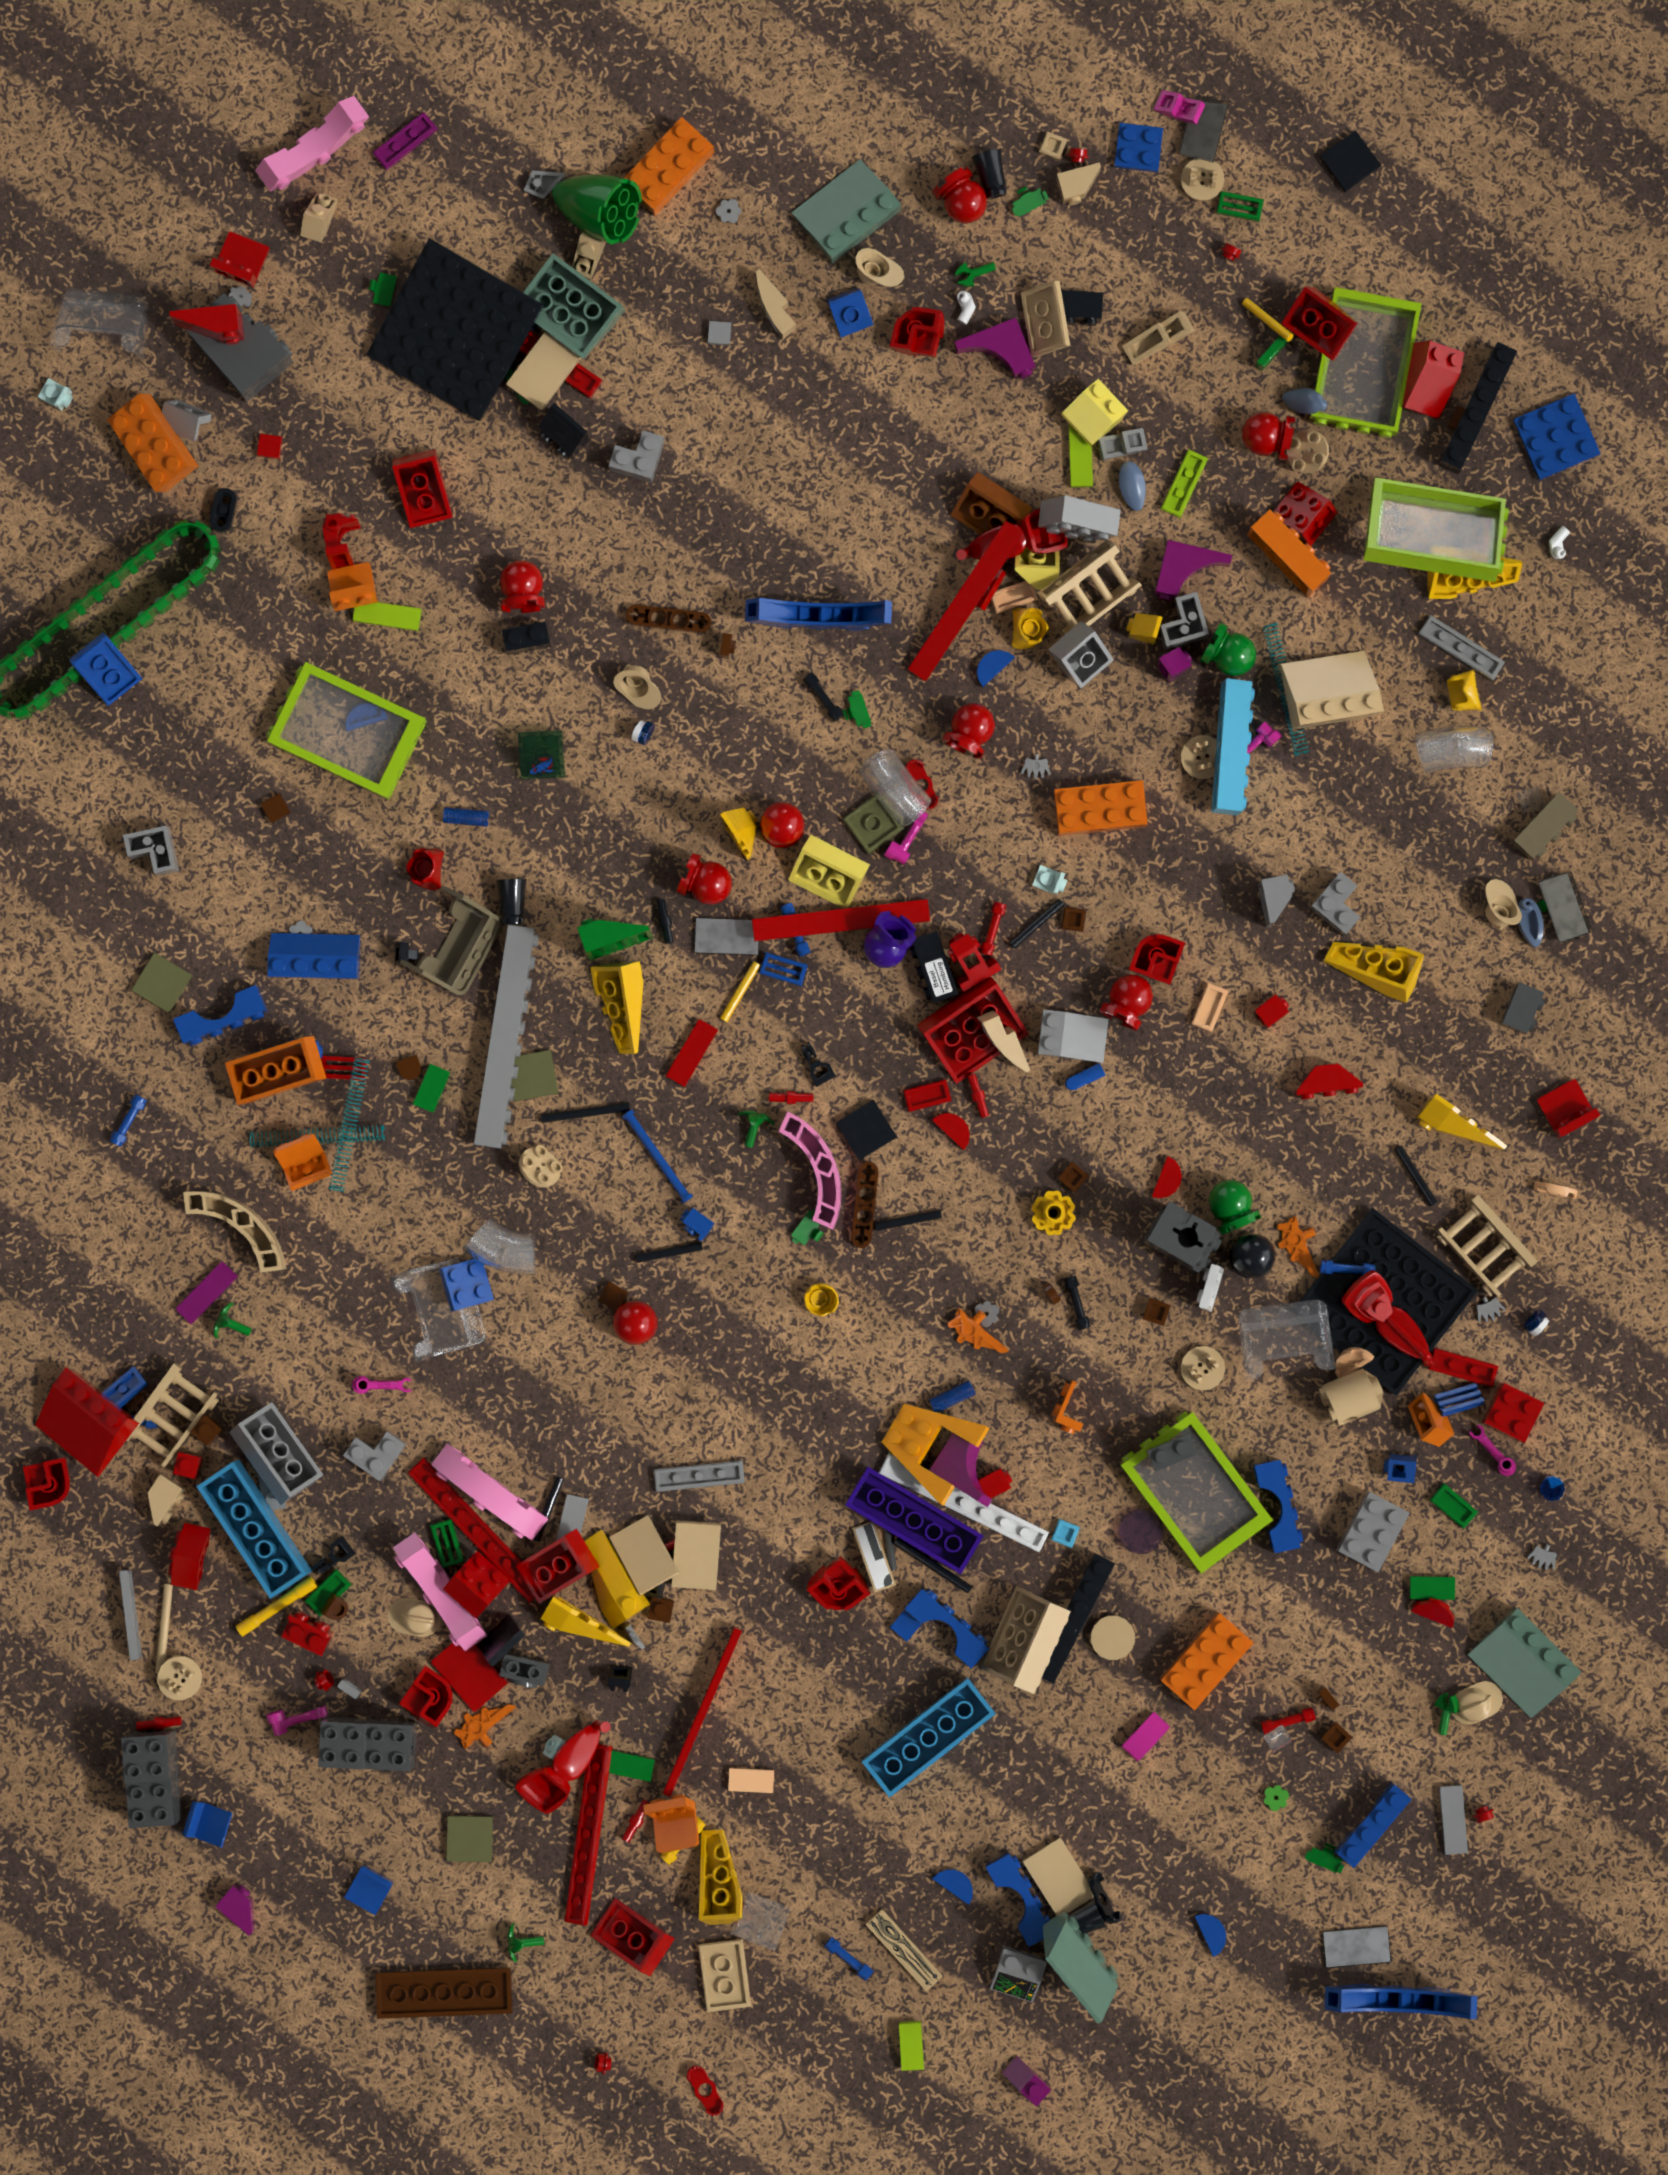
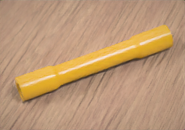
M311 1576L285 1595L235 1626L242 1637L260 1626L262 1622L318 1587Z

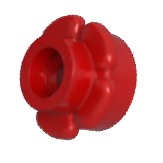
M1070 148V153L1067 154L1068 157H1071L1072 162L1084 163V158H1089L1086 149Z
M1227 242L1224 248L1221 247V250L1224 251L1222 254L1224 257L1232 261L1235 258L1240 259L1239 255L1242 250Z
M328 1670L316 1672L317 1677L314 1678V1682L317 1688L328 1691L334 1685L331 1673Z
M1488 1806L1476 1809V1815H1473V1818L1476 1819L1477 1824L1493 1819L1492 1811L1494 1809L1489 1810Z
M607 2052L603 2054L597 2053L595 2058V2072H602V2075L611 2069L612 2060L611 2057H608Z

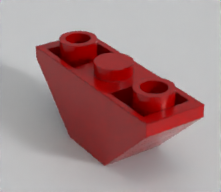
M1338 1063L1315 1066L1297 1088L1295 1096H1301V1100L1313 1099L1314 1094L1323 1093V1097L1336 1096V1091L1344 1090L1345 1094L1358 1093V1089L1363 1088V1082Z

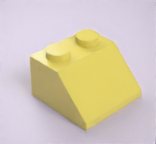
M1097 379L1061 415L1092 446L1120 423L1128 410Z

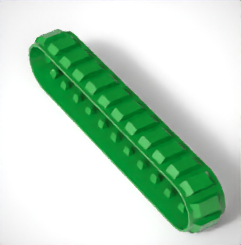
M187 519L174 523V527L168 531L165 528L155 536L157 538L156 541L151 545L148 542L138 550L140 553L136 557L132 558L130 556L121 563V569L117 572L111 571L104 577L105 581L99 586L95 584L86 591L88 595L82 600L77 598L72 602L67 612L63 613L61 611L52 618V624L48 627L42 626L34 633L35 637L30 641L26 639L16 647L18 651L13 655L8 653L0 660V685L4 681L2 677L10 670L13 672L17 669V664L27 656L29 658L35 654L34 651L42 644L51 642L52 636L61 629L66 630L71 621L79 615L83 616L86 614V609L96 601L101 602L104 599L103 596L111 589L120 587L122 585L120 582L130 574L135 575L139 571L138 568L148 560L152 561L155 559V554L165 546L169 548L174 544L173 540L180 535L182 537L188 536L189 532H195V536L199 539L204 535L208 537L209 541L204 543L206 550H210L209 556H205L202 560L204 564L197 570L193 569L190 571V575L178 584L176 582L171 586V591L162 598L160 596L154 600L155 603L145 611L141 610L137 614V618L128 625L124 624L121 626L120 631L110 638L119 650V644L124 640L128 643L138 635L136 633L141 627L146 629L155 621L153 617L158 613L161 615L172 608L170 604L176 599L181 601L189 594L188 589L193 585L197 588L207 580L205 576L210 571L215 572L220 563L217 553L221 551L216 535H210L211 529L199 521H196L194 524L189 523ZM72 665L67 669L68 673L58 681L56 679L50 683L51 686L43 693H37L33 696L34 700L25 706L23 703L17 705L18 709H11L12 705L7 702L2 706L0 704V715L9 720L13 716L20 721L33 717V712L37 710L43 711L51 704L50 699L54 696L58 698L68 691L67 686L72 682L77 684L83 679V676Z

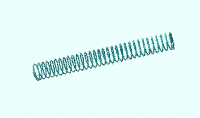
M1278 623L1269 624V625H1266V626H1264V627H1262V628H1263V630H1264V629L1268 628L1269 626L1274 627V626L1278 625ZM1279 627L1264 631L1268 632L1271 630L1279 629ZM1281 652V653H1278V654H1270V653H1269V655L1276 656V655H1279V654H1283V653H1285V652ZM1271 656L1270 659H1274V660L1271 661V663H1276V662H1273V661H1275V660H1277V659L1272 658L1273 656ZM1280 693L1279 696H1283V697L1280 698V700H1285V701H1287L1286 699H1282V698H1284V697H1286V696H1285V695H1281L1282 693ZM1288 726L1287 728L1291 729L1289 730V733H1292L1291 735L1295 734L1294 732H1290L1292 731V728H1289L1290 726ZM1303 738V739H1300V740H1297V741L1291 739L1290 741L1298 742V741H1301V740H1305V739H1307V738ZM1293 743L1291 744V745H1296V746H1294V747L1292 748V749H1297V750H1295V751L1293 752V753H1295V754H1294L1295 756H1296V755H1299V753H1302V752H1303V754L1310 752V750L1302 751V752H1296V751L1300 750V749H1298V748H1295V747H1297V746H1299V745H1298V744H1293Z
M354 1058L356 1060L354 1062L370 1064L369 1060ZM359 1064L353 1065V1068H355L354 1066L369 1068L368 1066H363ZM357 1068L353 1069V1070H360V1071L368 1072L367 1070H361V1069H357ZM354 1072V1073L351 1074V1076H352L354 1079L366 1080V1079H364V1078H358V1077L353 1076V1074H358V1075H362V1076H367V1075H365V1074H359V1073H356V1072ZM350 1078V1080L353 1081V1082H349V1084L352 1085V1086H349V1087H348L349 1089H351L350 1087H358V1088H363V1089H365V1087L355 1086V1085H353V1084H351V1083H360V1084H364V1085H365L366 1083L357 1082V1081L352 1080L353 1078ZM354 1089L348 1090V1093H350L349 1091H357V1092L364 1093L363 1091L354 1090ZM353 1093L348 1094V1095H355V1096L363 1097L362 1095H357V1094H353ZM351 1097L347 1098V1099H353V1100L362 1101L361 1099H355V1098H351ZM348 1101L347 1103H345V1105H347L348 1103L356 1104V1105H362V1104L353 1103V1102H350V1101ZM352 1106L344 1107V1109L347 1110V1111H344V1112H343L344 1114H346V1115H343V1118H345L344 1116H352V1117L359 1118V1116L349 1115V1114H347V1113H345V1112H354V1113L360 1114V1112L351 1111V1110H348V1109H346V1108H355V1109H361V1108L352 1107ZM348 1118L343 1119V1120H351V1121L358 1122L357 1120H352V1119H348ZM347 1122L342 1123V1124H348V1125L357 1126L356 1124H350V1123H347ZM343 1126L342 1128H340V1130H342L343 1128L352 1129V1130H357V1129L348 1128V1127H345V1126ZM347 1131L339 1132V1134L342 1135V1136H339V1137H338L339 1139H341V1140H338V1143H340L339 1141H347V1142H352V1143H354L353 1141L344 1140V1139H342V1138H340V1137H349V1138H353V1139H354L355 1137L346 1136V1135H343V1134H341V1133H350V1134H356V1133L347 1132ZM343 1143L338 1144V1145H346V1146L353 1147L352 1145H347V1144H343ZM342 1147L337 1148V1149H343V1150L352 1151L351 1149H345V1148H342ZM338 1151L337 1153H335V1155H337L338 1153H339V1154L351 1155V1154H349V1153H344V1152H340V1151ZM342 1156L334 1157V1159L337 1160V1161H334V1162H333L334 1164H336V1165H333V1166H332L333 1168H335L334 1166H342V1167H347V1168H349L348 1166L339 1165V1164H337V1163H335V1162H344V1163H348V1164H349L350 1162L341 1161V1160H338V1159H336V1158H345V1159H351V1158L342 1157ZM338 1168L333 1169L348 1172L347 1170H341ZM337 1172L331 1174V1176H333V1174L347 1176L345 1174H340ZM333 1176V1178H330L331 1181H334V1180H332V1179H342V1180H346V1179L338 1178V1177H335V1176ZM337 1181L329 1182V1184L332 1185V1186H329L328 1189H331V1190H334V1191L344 1192V1190H342V1189L334 1188V1187H339V1186L333 1185V1184H331V1183H340V1184H345V1183H341V1182H337Z
M368 1125V1135H369V1136L367 1137L366 1142L368 1141V1138L370 1139L369 1125ZM372 1125V1132H373L372 1139L374 1138V1141H376V1140H375V1137H374V1131H373V1125ZM376 1125V1131H377L376 1140H377V1137H378V1140H379L378 1129H377V1125ZM380 1125V1127H381V1135H382V1139H383V1141H384V1140H385V1135H384V1137H383L384 1125ZM359 1126V1132H360L359 1141H360V1138H361V1141H362L361 1130H360V1126ZM363 1126V1128H364V1136H365V1140H366L365 1126ZM334 1127V1137H335V1138L333 1139V1142H332V1143H334V1140L336 1141L335 1127ZM321 1128V1137H322V1138H321V1141L319 1142L320 1144H321V1142L323 1141L322 1128ZM329 1128V1132H330L329 1143H330V1139H331V1142H332V1138H331V1128ZM274 1130V1139H275L274 1145L272 1144V1140H271V1131H270V1144H269V1145H268V1142H267V1131H265V1135H266L265 1146H264V1143H263V1134H262V1131H261V1138H262L261 1146H262V1144H263V1146L266 1147V1143H267V1146H268V1147H270V1144H271L273 1147H274L275 1144H276L277 1147H278L279 1143H280V1145H281V1142H280V1132H279V1130H278V1137H279L278 1145H277V1143H276L275 1130ZM282 1130V1134H283L282 1144H283V1142L285 1143V1140H284V1130ZM250 1132V1146L253 1148V1145L255 1146L254 1132L253 1136L252 1132Z

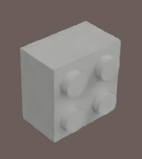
M1082 620L1048 649L1067 678L1080 689L1114 660L1096 632Z

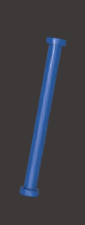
M633 1109L622 1116L623 1120H627L682 1198L680 1200L682 1204L686 1203L694 1196L692 1193H688L633 1115L635 1114Z

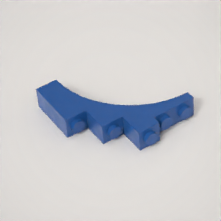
M759 597L747 599L745 602V622L784 629L805 627L817 630L838 628L861 631L867 630L872 626L891 624L892 601L887 600L863 603H807Z
M1368 1984L1325 1987V2010L1336 2012H1408L1477 2019V1996L1453 1992L1450 1989L1439 1987L1412 1988L1401 1985L1379 1987Z

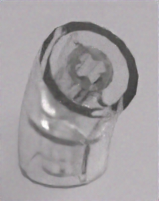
M1453 726L1415 734L1419 759L1427 774L1455 768H1483L1490 761L1493 751V737L1487 727Z
M884 750L876 753L860 768L859 774L900 827L911 824L930 805L931 798L906 769L895 751Z
M491 1218L476 1231L462 1249L475 1260L495 1270L516 1275H536L534 1234L507 1229Z

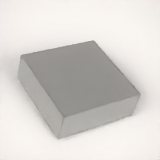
M709 321L708 344L730 346L731 322Z
M346 1678L341 1680L337 1686L354 1699H357L362 1692L360 1688Z

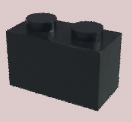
M1061 290L1067 325L1083 322L1085 326H1096L1097 323H1101L1103 292Z
M546 622L502 630L507 655L551 647Z

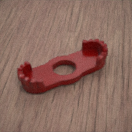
M913 759L906 764L905 772L911 782L913 793L917 795L920 806L926 810H931L937 806L939 802L938 796H936L933 790L932 780L925 772L924 764L918 761V759ZM919 779L926 780L928 782L927 790L923 792L918 791L915 786L916 782Z
M698 2065L693 2066L687 2072V2080L691 2082L695 2096L701 2100L708 2115L717 2116L721 2114L724 2105L716 2091L715 2083L710 2080L704 2068ZM704 2083L709 2084L712 2088L709 2096H702L699 2093V2087Z

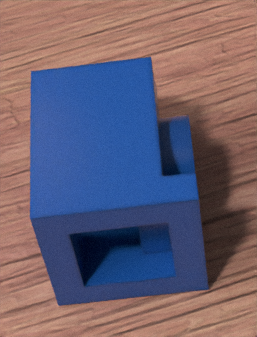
M694 1208L691 1211L686 1209L679 1219L686 1224L684 1227L686 1231L693 1236L697 1233L700 1235L698 1239L701 1242L715 1225V1223Z
M1390 1454L1389 1460L1385 1459L1384 1473H1388L1387 1481L1414 1483L1417 1455ZM1396 1464H1397V1465H1404L1405 1467L1402 1468V1469H1399V1468L1396 1466Z

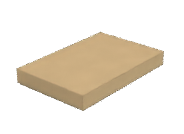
M1052 281L1021 292L1031 356L1039 357L1069 347L1070 340L1060 281Z
M545 331L508 380L506 386L543 411L581 357Z
M649 1515L609 1537L640 1595L680 1574Z
M676 1520L673 1561L680 1574L672 1578L671 1587L716 1590L721 1523Z
M1061 1837L1022 1861L1056 1916L1064 1911L1068 1914L1094 1897L1088 1880Z
M743 1938L698 1944L706 2012L751 2007Z

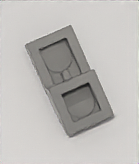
M1143 428L1105 436L1097 441L1102 461L1139 453L1148 449Z

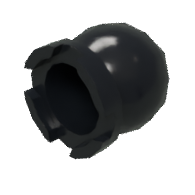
M1260 1234L1242 1236L1233 1243L1230 1249L1229 1260L1232 1268L1237 1274L1245 1278L1264 1276L1272 1269L1275 1263L1276 1252L1273 1244L1268 1238Z

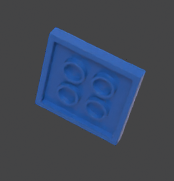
M1575 394L1513 419V423L1539 481L1601 454Z

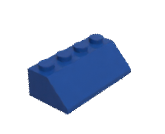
M271 933L267 977L359 979L360 935Z

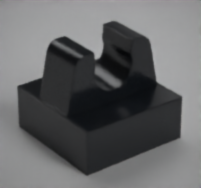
M396 943L394 966H404L400 964L401 959L406 962L408 960H418L419 951L409 950V943Z
M610 1665L608 1685H610L611 1691H615V1686L623 1687V1692L628 1691L631 1684L633 1667Z

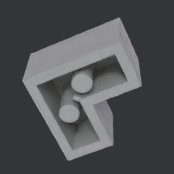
M642 431L636 451L615 445L609 463L610 471L652 483L665 443L664 437Z
M1197 592L1176 597L1174 605L1179 620L1162 624L1159 628L1164 650L1207 639L1209 636Z
M167 825L123 835L127 857L130 859L150 856L153 872L157 876L180 872L171 829Z
M1340 872L1310 907L1313 912L1342 936H1345L1360 918L1359 915L1344 904L1357 885Z
M390 1431L385 1433L376 1448L361 1438L356 1437L343 1456L377 1480L382 1481L407 1446V1443Z

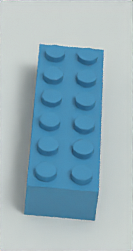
M240 1460L233 1461L196 1486L270 1599L313 1572Z
M966 1677L864 1757L862 1763L890 1798L996 1713L971 1680Z

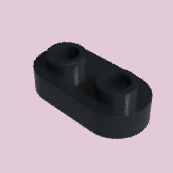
M222 488L217 491L212 506L210 525L219 533H225L231 529L237 507V496L228 488ZM225 497L230 498V502L228 504L223 503V499ZM224 518L226 523L222 526L218 525L219 519Z

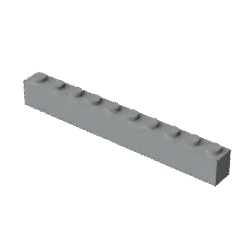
M508 925L474 1140V1145L502 1149V1145H507L508 1132L505 1131V1126L511 1120L512 1110H509L508 1107L509 1101L514 1100L515 1088H512V1079H517L519 1066H515V1059L521 1055L522 1044H518L519 1036L524 1035L525 1022H522L523 1013H527L529 1000H525L526 991H531L532 978H529L530 969L534 970L536 956H532L533 947L537 948L539 935L535 934L536 930L534 928Z

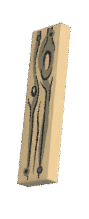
M883 1909L866 1923V1926L926 1992L943 1977L939 1970Z

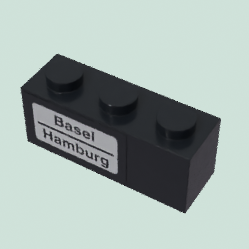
M938 932L916 938L909 949L912 958L918 959L920 966L916 967L920 980H925L927 987L923 988L927 1001L931 1000L932 1004H936L958 996Z

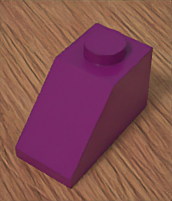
M1178 647L1160 657L1156 666L1169 683L1191 668L1192 664L1190 662L1192 658L1186 650L1182 651Z
M234 1884L215 1907L250 1936L255 1931L253 1898L249 1896L251 1892L244 1885L240 1884L238 1886Z
M1018 2056L1002 2072L1036 2107L1051 2091V2086Z

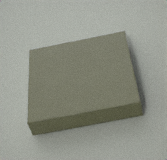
M879 793L843 818V821L868 855L904 830L902 824Z
M154 952L133 986L132 991L166 1012L171 1013L193 975Z
M551 1050L516 1057L515 1066H519L517 1079H512V1088H515V1102L559 1094Z
M448 1815L447 1861L492 1862L493 1816Z

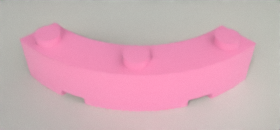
M355 96L339 101L327 116L323 118L326 123L320 128H312L296 141L297 145L287 151L286 148H283L264 158L255 171L270 192L277 188L283 190L291 181L300 177L317 164L323 165L331 159V154L354 134L364 129V123L369 116Z
M787 1111L779 1132L793 1140L805 1152L817 1178L818 1199L812 1221L834 1230L841 1208L842 1197L841 1180L836 1161L831 1150L818 1132L808 1123Z
M448 1443L431 1464L438 1470L436 1472L437 1476L446 1482L449 1479L474 1499L472 1503L482 1511L485 1508L513 1527L512 1532L521 1539L526 1536L533 1540L548 1520L540 1511L520 1497H516L505 1486L480 1470L474 1462Z
M413 1533L393 1547L397 1554L394 1557L401 1568L406 1567L424 1591L422 1596L429 1605H434L451 1632L449 1637L455 1646L460 1645L466 1651L487 1637L478 1619L473 1617L443 1590L451 1578L438 1560L432 1557L430 1550L416 1533Z

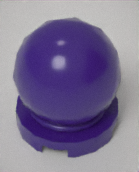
M891 911L881 912L874 921V928L866 935L863 944L864 953L868 961L878 968L896 966L904 959L907 948L913 945L916 940L914 934L916 928L911 921L902 915L899 918L890 915Z

